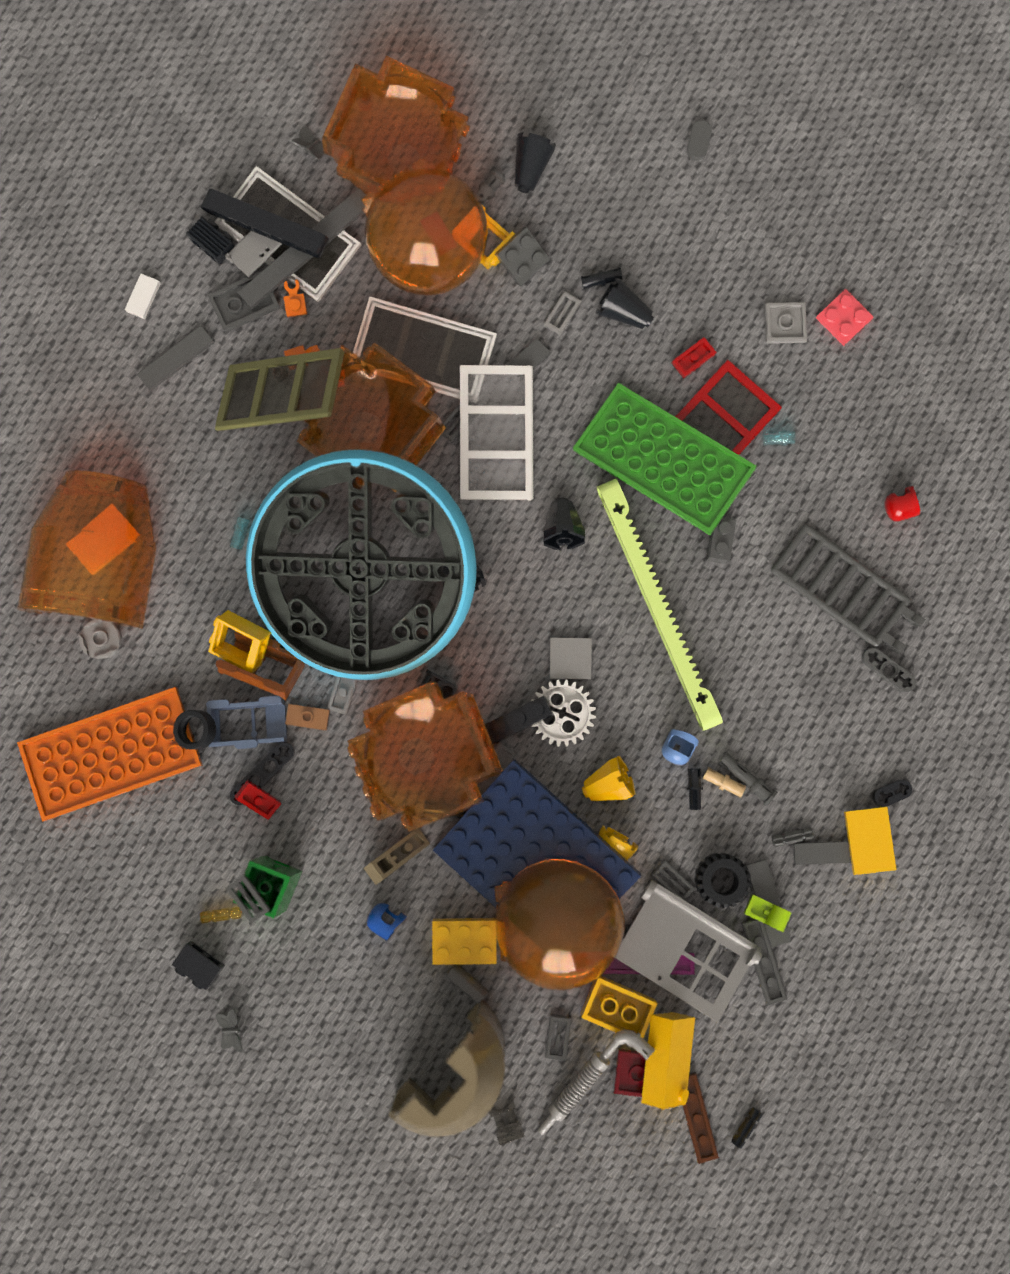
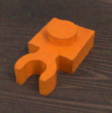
M295 280L296 286L293 289L289 288L287 281L284 282V288L289 292V296H283L287 317L307 315L304 294H298L300 290L298 280Z

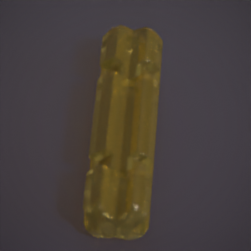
M239 907L217 909L211 912L203 911L200 913L201 923L224 921L231 918L239 919L242 917V911Z

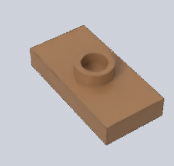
M288 704L285 724L327 731L330 710Z

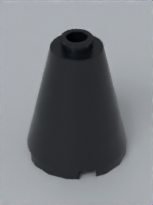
M520 132L516 140L515 186L518 187L517 190L519 192L529 194V191H534L555 151L556 144L553 143L551 145V140L543 136L529 133L528 137L523 136L524 132Z
M616 277L614 279L616 284L609 285L599 303L603 304L601 310L596 309V314L643 329L645 326L649 327L654 319L652 316L653 311L623 281Z

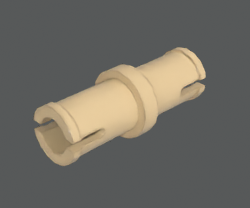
M710 767L707 768L703 776L704 780L719 786L720 790L723 791L725 789L741 798L746 789L745 785L730 779L729 775L726 774L724 776Z

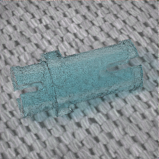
M795 431L763 432L764 446L795 444Z
M237 517V523L233 525L234 533L229 547L243 549L246 533H249L250 530L248 528L250 520Z

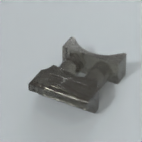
M513 1098L505 1108H491L489 1111L490 1117H494L497 1126L496 1136L499 1145L525 1137L522 1124L518 1122L514 1112L516 1106ZM505 1112L509 1123L506 1124L504 1123L502 1117V1113Z

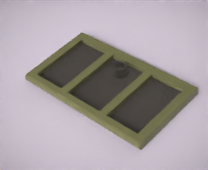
M341 348L229 365L215 424L216 431L331 417L344 351Z

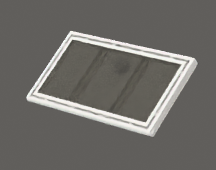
M257 166L233 196L236 199L310 229L325 217ZM217 218L215 220L219 229L223 232L226 231L238 243L250 232V230L223 219ZM342 231L327 244L321 258L312 257L291 275L288 280L295 284V280H298L300 289L319 302L360 248L361 243L345 231ZM282 244L265 263L270 265L290 247Z
M369 296L349 367L460 399V365H488L497 333ZM468 375V402L477 404L479 401L478 397L485 375Z

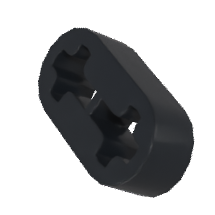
M896 780L876 789L872 796L873 801L876 805L882 807L892 805L908 798L912 793V785L907 780ZM899 784L906 786L905 794L900 792L894 793L895 790L900 788ZM880 792L883 794L890 793L891 795L885 798V803L878 800V797L881 796Z

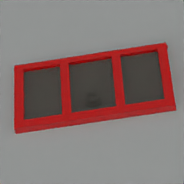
M727 360L675 417L739 455L782 407Z

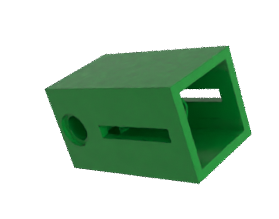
M261 856L249 861L244 874L271 909L264 914L265 916L274 919L287 910L302 870L267 856ZM241 881L242 886L245 888V890L247 891V893H248V894L250 895V897L253 899V901L255 902V904H256V905H259V903H258L257 900L254 898V896L251 894V892L249 891V889L246 887V885L243 883V881ZM238 889L237 894L248 909L253 910Z

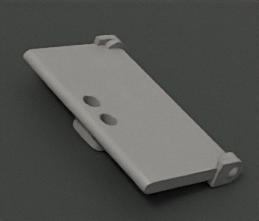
M250 231L224 256L249 278L282 244Z

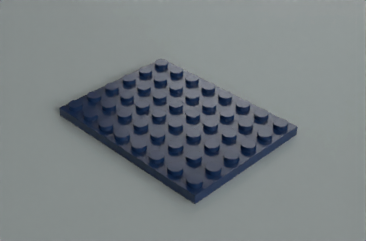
M515 759L433 849L438 856L556 964L568 954L642 875Z

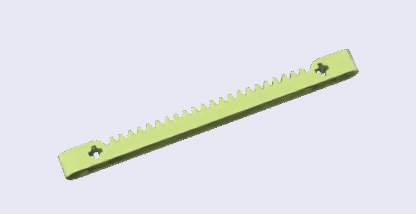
M613 479L597 486L600 499L702 731L722 724V717L712 694L706 688L699 686L703 680L696 679L699 671L692 670L696 664L689 663L693 658L692 656H686L689 648L682 647L686 641L679 640L683 635L682 633H676L679 625L672 624L676 618H669V615L672 613V610H666L669 602H662L666 596L659 595L662 587H656L659 580L652 579L656 573L649 572L653 566L646 565L649 557H643L646 550L639 549L643 543L636 542L639 534L633 535L636 527H630L633 520L626 519L629 505L617 479ZM615 506H617L618 509H623L621 514H619L618 512H614ZM698 693L700 696H705V699L702 700L703 704L701 701H696Z

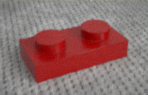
M703 337L674 359L672 365L683 378H686L715 356L717 352Z
M248 780L234 796L237 801L267 820L271 818L281 805L280 800Z

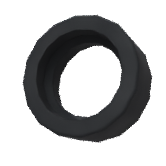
M187 710L176 718L173 734L176 742L181 747L201 750L213 742L216 735V724L212 716L205 711ZM193 717L199 718L204 727L203 735L198 742H191L186 734V726Z

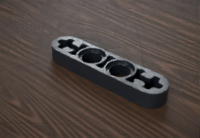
M286 742L277 745L230 792L232 803L244 805L237 801L234 796L236 791H239L247 780L250 781L253 775L260 777L261 782L258 787H264L294 757L295 749L293 745ZM281 747H289L288 753L290 755L288 757L286 755L282 756L279 760L283 761V763L280 765L279 761L272 756L275 754L278 757L282 753ZM269 760L273 761L276 765L273 772L265 770V763Z

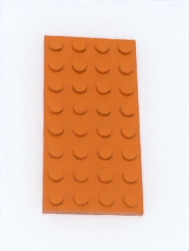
M177 687L17 742L42 822L202 766L198 750L181 747L176 742L173 734L176 718L182 712H185ZM188 722L186 726L187 737L191 742H195Z

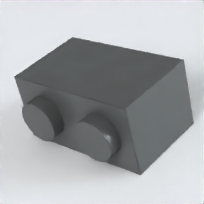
M721 519L710 535L706 561L727 564L730 561L736 520Z

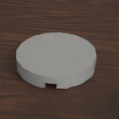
M103 618L92 619L86 623L79 636L80 647L83 652L96 659H106L114 655L120 648L122 640L121 632L117 625Z

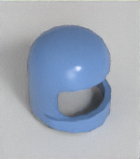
M671 729L662 746V755L673 764L684 765L690 760L699 741L689 733ZM676 744L681 746L679 751L673 749Z

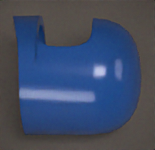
M379 903L370 911L367 917V926L375 934L388 941L394 929L407 916L402 912L397 916L389 910L388 904ZM384 912H387L395 919L392 924L382 920Z

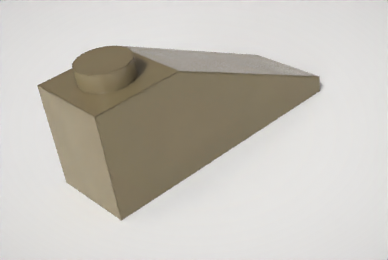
M417 827L364 867V870L375 885H377L430 845V843Z

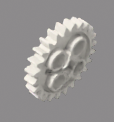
M557 680L556 686L549 682V689L542 686L543 693H535L538 698L545 696L551 707L558 710L565 708L567 714L576 716L580 720L575 721L566 716L560 719L559 713L552 711L555 718L554 723L548 725L541 721L531 726H538L539 729L535 734L542 732L541 740L548 737L550 745L555 740L557 747L560 746L561 741H564L565 746L568 747L569 740L574 745L576 744L577 737L584 740L582 733H590L587 726L594 727V724L589 721L596 718V716L591 714V711L596 710V708L589 705L594 700H587L586 698L589 692L583 694V686L576 689V682L568 686V680H565L564 685H561L560 681ZM559 694L562 697V703L560 705L552 704V695ZM571 703H580L581 711L573 713L570 710ZM565 721L573 723L574 729L572 732L567 733L563 730L562 725Z

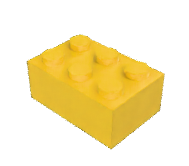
M496 918L433 919L432 965L497 964Z
M596 974L580 1014L583 1019L615 1033L622 1030H631L637 1034L640 1033L641 1037L644 1038L651 1015L654 1014L658 1003L652 997Z

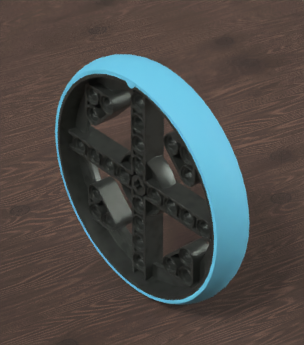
M344 450L324 454L304 462L286 474L271 489L261 503L250 528L246 549V573L250 593L259 616L274 638L287 651L307 665L324 673L348 679L374 680L397 676L415 669L437 655L452 640L463 624L471 606L476 583V556L471 532L465 517L451 495L437 480L416 465L393 455L369 450ZM356 477H361L364 480V487L357 486L355 482ZM348 482L349 537L341 541L335 547L332 554L278 552L280 537L285 525L289 532L293 534L300 533L329 506V496L325 492L318 490L333 484ZM372 483L387 486L401 493L391 503L393 513L418 538L428 537L435 528L442 543L445 558L393 557L389 555L387 549L379 541L372 538ZM294 496L301 500V506H296L293 503ZM315 497L321 499V507H317L314 504ZM357 498L363 500L365 504L363 509L357 507ZM398 500H404L407 503L406 510L399 508ZM419 501H426L429 509L426 511L422 510L419 507ZM294 518H298L301 521V527L295 526ZM356 520H361L364 523L365 528L363 530L356 526ZM420 522H425L428 525L429 530L427 532L420 530ZM361 541L365 545V550H359L356 547V542ZM274 559L281 562V568L275 566ZM295 560H299L302 563V569H298L295 566ZM315 561H320L323 564V570L315 566ZM337 561L344 565V570L337 569ZM359 563H361V566H364V569L362 571L360 570V567H357ZM377 563L384 564L386 572L379 571ZM398 564H404L407 567V573L400 572ZM419 565L427 566L429 572L426 574L420 572ZM440 566H447L450 573L443 574L440 571ZM278 575L331 577L337 588L349 595L350 648L334 644L322 638L330 631L332 626L331 620L306 595L299 594L288 603L283 594ZM390 579L445 582L436 610L430 600H420L392 628V636L399 643L373 649L372 596L381 592ZM357 583L365 586V592L357 589ZM296 601L302 603L303 610L296 607ZM357 604H362L366 611L360 612L357 609ZM419 607L427 608L428 614H421ZM296 622H300L303 625L304 629H298L296 627ZM316 623H321L324 626V631L319 630L316 627ZM357 625H363L366 632H360L357 629ZM398 627H405L407 634H401ZM419 628H426L428 635H422L419 632ZM357 645L364 646L366 652H360L357 648Z

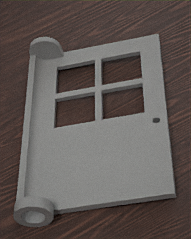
M651 880L641 895L645 902L613 957L718 1023L749 966L757 965L763 956L760 953L761 948ZM696 929L716 941L704 963L684 951ZM719 944L739 955L728 977L708 966ZM681 955L701 966L689 989L669 977ZM705 969L725 981L713 1004L693 992Z

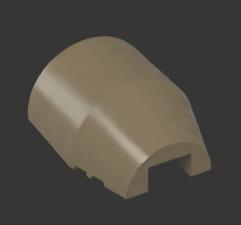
M483 999L467 1014V1018L473 1023L471 1026L473 1034L469 1032L447 1057L446 1062L465 1079L454 1091L448 1085L434 1101L409 1077L395 1093L388 1116L405 1129L417 1134L436 1137L457 1134L478 1123L495 1104L504 1080L505 1043L499 1020L491 1007Z

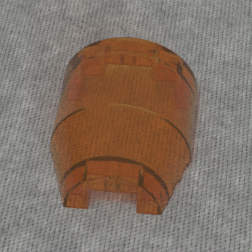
M80 470L66 471L31 528L17 610L37 614L44 612L87 617L93 620L113 622L122 626L143 629L156 555V543L153 535L154 529L150 516L151 510L147 486L130 479L104 473Z

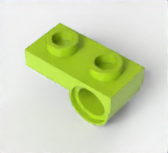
M751 894L743 912L781 932H784L792 914Z

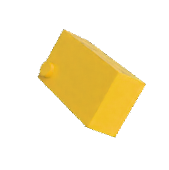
M675 1012L651 1015L648 1044L655 1048V1051L646 1060L641 1103L663 1110L686 1105L689 1096L688 1080L695 1017Z

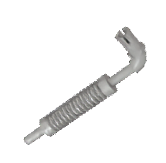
M631 1030L618 1031L613 1035V1040L602 1053L599 1051L594 1052L568 1086L549 1106L550 1115L538 1128L539 1133L545 1135L556 1120L561 1122L610 1065L608 1058L619 1045L626 1043L630 1048L632 1046L646 1060L652 1055L655 1048L648 1044L641 1037L640 1033L637 1034Z

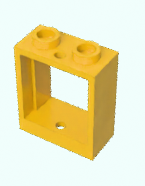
M229 610L222 615H218L213 623L215 628L209 639L211 644L208 652L250 673L255 672L263 663L271 632ZM228 627L253 639L249 654L225 642Z

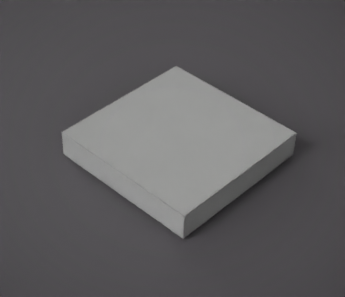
M773 302L764 304L766 344L807 342L806 302Z
M550 638V679L591 680L592 638Z

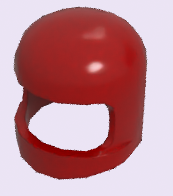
M913 486L905 488L904 496H897L895 493H891L885 499V511L893 521L899 522L920 515V506Z

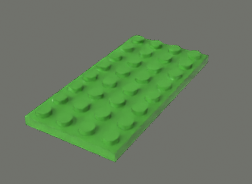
M620 383L613 389L573 447V451L708 535H711L756 469V465Z

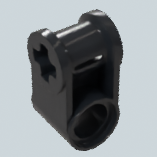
M428 669L421 685L417 686L420 690L431 696L434 695L445 702H453L458 696V690L452 683ZM447 687L453 689V695L450 698L443 696V690Z

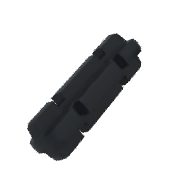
M754 1107L749 1111V1117L744 1119L737 1130L738 1134H735L731 1142L740 1149L746 1143L745 1139L749 1138L756 1127V1121L759 1122L762 1117V1113Z

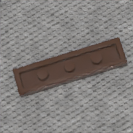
M696 1072L690 1073L688 1080L689 1096L686 1105L682 1106L697 1162L700 1164L718 1159L719 1156Z

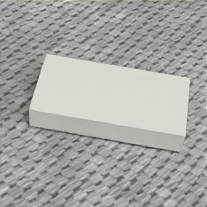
M140 274L125 311L145 319L161 284L160 281Z

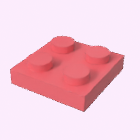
M846 289L816 316V319L843 346L874 318Z

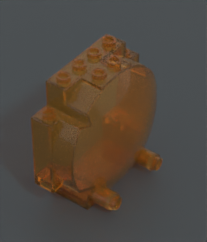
M386 55L378 74L355 63L322 137L323 151L325 154L333 157L334 161L338 164L337 175L351 181L363 193L381 201L399 203L405 206L406 202L411 201L413 196L421 198L430 195L436 198L438 192L442 193L446 181H449L452 175L453 162L457 163L460 157L462 147L460 141L462 136L466 138L469 132V117L452 109L456 96H453L454 87Z
M375 342L372 346L365 349L362 358L358 357L344 345H341L340 348L344 351V357L332 416L302 420L309 426L300 432L297 442L315 457L336 451L369 450L393 455L417 466L446 429L440 417L427 408L431 397L436 392L433 385ZM331 361L322 366L315 380L307 385L304 394L298 399L296 411L322 407ZM356 477L355 482L357 486L362 487L364 480L361 477Z
M433 681L364 710L365 717H363V722L370 731L348 740V753L351 758H354L357 765L355 766V771L364 784L362 789L366 798L370 800L372 816L377 821H381L397 814H402L401 822L403 827L408 829V832L415 831L441 819L452 817L484 802L477 784L503 772L473 694L463 691L444 699L438 683Z

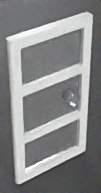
M460 365V500H533V366Z

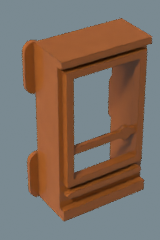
M235 631L236 642L233 646L249 654L253 639ZM270 638L263 662L267 656L293 667L283 685L255 675L258 669L250 673L225 660L218 659L216 661L218 673L234 677L280 696L284 700L288 698L305 664L289 651L280 648L281 644L278 641Z

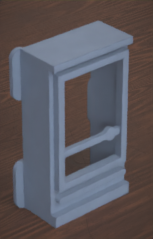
M280 696L260 697L257 702L229 703L228 700H211L206 703L207 713L212 716L216 724V735L209 747L235 746L237 749L255 748L258 744L287 742L285 701ZM265 707L267 738L256 739L254 708ZM251 708V736L253 739L221 741L220 710Z

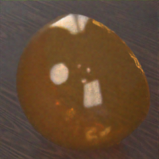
M422 157L411 165L414 170H409L407 167L394 176V178L376 188L377 194L372 191L361 200L365 205L362 209L366 214V245L377 270L388 282L403 291L416 295L431 296L452 291L473 275L480 265L486 250L488 229L482 204L470 186L456 175L435 168L432 162L427 163L425 158Z
M545 860L523 869L511 881H503L502 885L495 886L496 902H499L496 905V936L500 947L501 961L508 962L509 966L523 979L541 988L570 990L594 981L614 961L624 935L623 910L613 888L593 869L569 860Z

